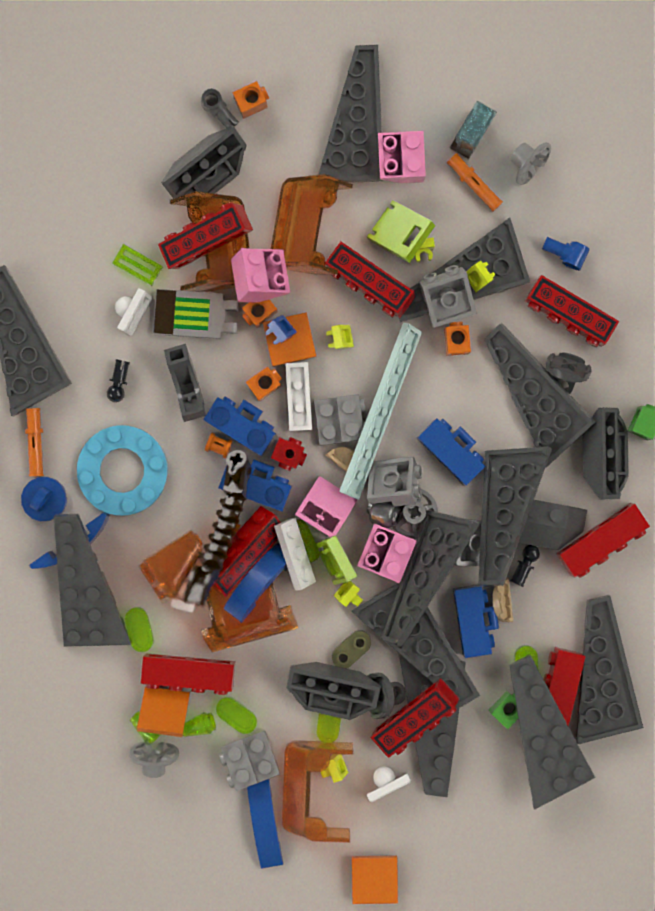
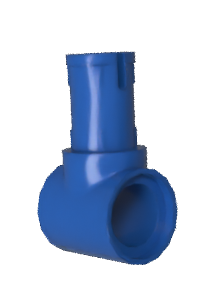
M549 237L546 238L542 250L559 256L563 260V265L577 271L581 270L590 250L587 246L572 241L570 244H563Z

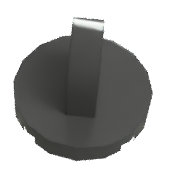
M562 352L559 353V356H555V353H552L546 361V369L554 375L553 377L557 381L564 380L568 383L569 387L565 388V390L569 394L573 391L575 383L587 381L592 371L590 365H585V360L570 353Z
M370 673L367 677L381 686L376 709L370 711L372 714L370 716L374 719H383L390 715L393 705L401 704L405 700L406 691L401 683L390 682L383 673ZM393 688H394V689L396 690V692H397V697H396V699H394Z

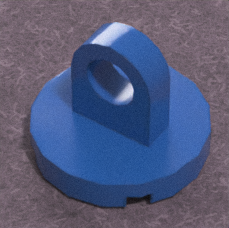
M37 477L31 480L24 487L21 495V505L25 513L37 521L53 520L55 514L63 513L67 504L64 486L56 479L50 477Z

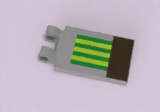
M156 289L153 334L221 339L222 333L237 334L238 324L225 323L226 311H239L240 302L237 300H224V293Z

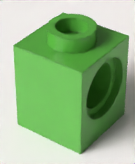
M650 404L639 406L628 428V432L645 440H653L655 437V406Z
M506 691L489 709L490 713L507 729L518 720L515 694L511 695ZM508 703H513L514 710L511 713H504V706Z

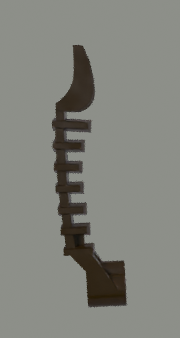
M241 450L230 452L226 458L227 467L223 487L226 496L220 499L222 509L216 512L218 521L212 524L214 533H209L210 544H204L203 548L206 553H199L198 557L202 566L195 565L190 573L183 597L184 603H193L204 607L211 587L219 580L220 571H223L224 561L228 557V549L232 546L231 541L236 534V526L240 522V513L243 512V503L247 499V482L252 471L246 454Z

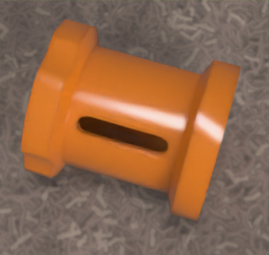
M212 432L207 441L205 451H213L226 459L233 440L229 439L227 441L217 437Z

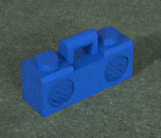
M224 396L223 400L217 397L203 420L258 455L263 456L276 435L272 431L274 426L264 420L261 424L257 422L263 411L246 400H243L238 409H236L234 401ZM245 410L253 415L254 418L250 421L242 416L241 412Z
M436 418L417 439L464 486H467L485 467L482 463L484 459L476 451L473 453L470 451L476 441L461 426L452 433L450 431L452 427L444 419L439 421ZM457 436L466 444L464 448L455 440Z
M253 459L251 464L252 471L247 482V499L283 512L292 488L288 484L289 480L280 476L272 479L275 467ZM226 468L218 487L222 490L225 482ZM258 470L266 473V479L253 475L254 471Z
M480 585L453 588L463 656L470 658L492 654L491 648L495 647L493 634H489V630L499 629V624L493 606L485 607L484 603H488L486 589L482 590ZM488 612L489 625H485L483 613Z

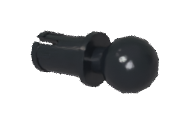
M118 359L115 360L112 379H109V381L113 382V385L107 390L108 399L116 403L120 402L125 396L122 384L127 385L125 381L130 362L124 361L122 370H120L122 360Z
M528 545L523 549L522 555L524 559L523 561H517L519 564L510 580L511 582L524 587L531 569L534 570V567L531 566L532 562L537 561L540 557V551L537 546Z

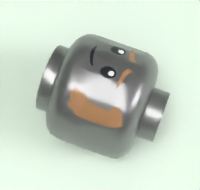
M392 502L368 504L367 514H369V520L372 524L375 523L389 529L393 525L396 526L398 524L402 509L399 506L394 507Z

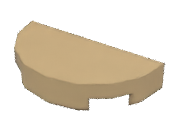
M338 447L330 450L325 456L347 472L355 450L349 447Z
M506 577L504 586H494L492 594L493 608L501 622H513L509 578Z

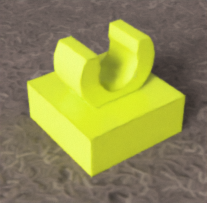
M434 237L427 238L415 254L417 263L420 262L421 253H426L428 260H432L433 253L431 250L435 247Z
M479 261L466 271L469 283L475 292L481 290L494 280L495 273L492 272L490 274L486 266L489 264L487 262L482 263V261Z
M350 325L331 326L332 330L326 332V336L333 335L334 340L332 344H328V347L335 349L354 347Z
M351 580L343 583L334 594V597L345 607L350 602L358 607L363 601L357 594L360 588Z
M341 752L332 754L326 760V764L323 765L324 768L319 769L322 778L331 776L334 783L342 781L349 773Z

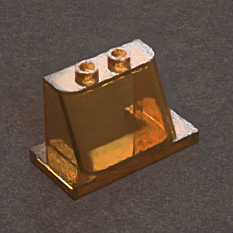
M192 530L151 555L138 566L162 604L178 596V592L199 558V553L203 552V543Z
M274 581L255 602L256 607L243 622L238 621L224 610V606L240 584L239 582L226 597L211 587L206 601L212 627L202 629L201 632L204 641L213 653L295 630L299 627L291 605L280 606Z

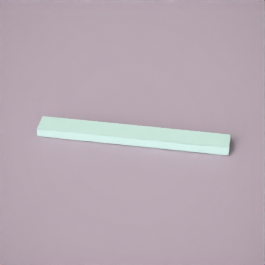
M409 323L402 324L339 491L358 500L422 334V331Z

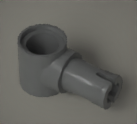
M213 88L204 91L201 98L203 109L210 112L213 117L216 116L226 128L235 127L239 121L226 108L227 104L222 100L220 92ZM213 95L217 98L218 103L214 106H209L206 104L205 98Z

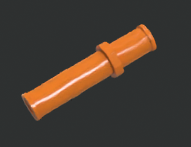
M458 153L454 154L447 161V164L460 176L459 179L462 182L465 181L492 212L503 203L474 172L475 169L469 167Z
M40 408L26 409L27 429H25V434H28L29 476H44L41 441L43 428H41Z

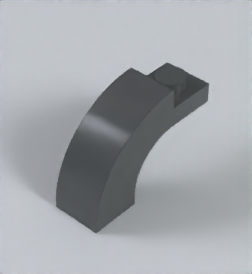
M186 344L165 349L166 362L176 389L183 421L187 422L206 416L203 396Z

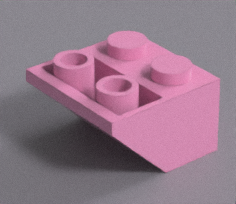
M424 131L378 133L380 179L397 183L424 182L426 177Z
M241 248L231 259L238 302H261L290 293L283 250Z
M319 476L295 515L329 537H332L342 527L357 499L339 492L340 489Z
M374 523L357 566L400 583L417 541Z

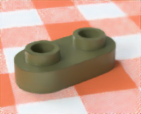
M357 630L348 636L334 649L332 653L333 664L342 668L352 666L370 649L371 638L369 634L365 631ZM363 639L364 645L357 646L356 640ZM346 654L348 658L342 662L339 660V656Z

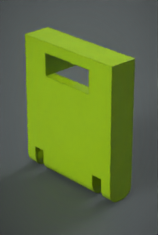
M392 200L390 205L394 209L392 210L387 207L372 229L376 233L375 236L369 233L367 238L376 245L410 263L435 225L431 220ZM417 227L419 233L410 246L407 247L404 244Z
M336 535L313 545L315 549L323 547V550L318 552L330 576L335 575L336 578L332 580L334 585L349 582L357 577Z

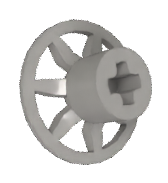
M522 143L513 152L511 162L520 168L516 177V182L519 185L528 183L535 176V165L543 167L546 164L551 152V145L549 143H543L535 149L526 143Z
M421 489V497L416 499V504L404 505L401 508L403 518L394 528L406 536H418L417 523L423 521L426 510L433 508L434 512L438 513L434 498L427 491ZM422 494L429 498L432 505L424 506L420 503ZM409 522L412 524L413 532L404 531L400 527Z
M144 741L134 745L130 749L129 756L134 763L143 766V775L150 778H158L165 774V766L174 763L179 758V749L173 744L166 743L170 748L162 752L165 743L161 742L157 745L156 750H153L151 744ZM144 746L145 749H146V752H145L143 749L139 748V747Z

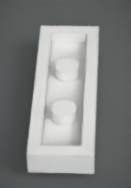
M308 362L285 363L289 431L312 430Z
M290 518L275 525L274 528L294 589L302 590L315 583L316 580L296 518Z

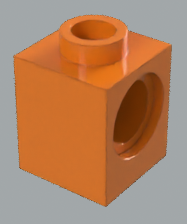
M257 81L232 92L243 119L268 108L266 101L269 99L268 93L264 86L260 88ZM250 95L258 97L255 103H248L246 101Z
M270 299L261 302H249L242 307L245 312L242 317L249 326L254 324L256 328L278 312ZM256 306H262L265 309L264 314L260 317H255L252 314V310Z
M463 322L449 323V327L444 329L446 356L471 353L469 325H463ZM453 333H460L462 335L463 342L461 344H455L452 341L451 336Z
M267 366L246 381V384L256 398L262 401L281 387L279 381L282 378L275 368L270 370ZM269 377L272 380V385L268 389L261 388L259 385L261 378Z

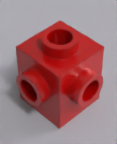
M279 437L271 459L278 461L279 467L291 471L292 467L297 469L298 465L303 466L307 454L304 453L305 448L301 446V441L292 437L287 441ZM288 450L294 451L292 458H287L286 452Z

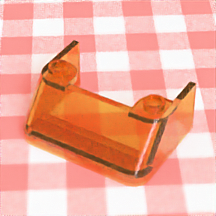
M326 174L293 177L284 181L280 191L271 249L283 250L287 270L314 275H335L338 273L337 269L325 266V257L322 253L316 252L323 209L330 208L336 202L337 190L352 189L353 184Z
M196 191L170 200L172 205L187 206L188 217L195 224L202 221L204 215L212 212L215 214L221 211V207L227 203L233 202V204L243 205L244 207L239 197ZM248 233L205 255L207 269L199 270L196 273V282L180 286V290L208 292L235 288L231 259L241 248H249Z
M291 741L287 744L284 755L282 825L284 829L311 841L350 843L349 828L327 827L323 819L309 817L311 772L324 771L329 766L330 754L353 755V743Z

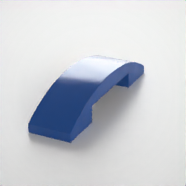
M102 513L85 525L90 532L88 534L90 545L107 524L110 517L108 513ZM49 551L29 566L31 569L56 565L57 556L53 551Z
M280 543L270 549L253 566L224 606V610L241 623L256 607L255 602L283 570L286 572L288 569Z
M266 779L247 787L255 843L261 869L283 865L270 780Z

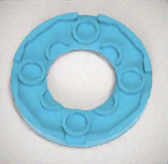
M112 426L96 433L84 445L77 463L78 483L86 499L99 510L112 515L136 514L150 507L162 494L168 475L167 459L160 444L147 432L132 426ZM119 448L136 452L144 465V477L141 483L134 490L126 493L115 492L109 489L103 482L100 474L104 457L111 451Z

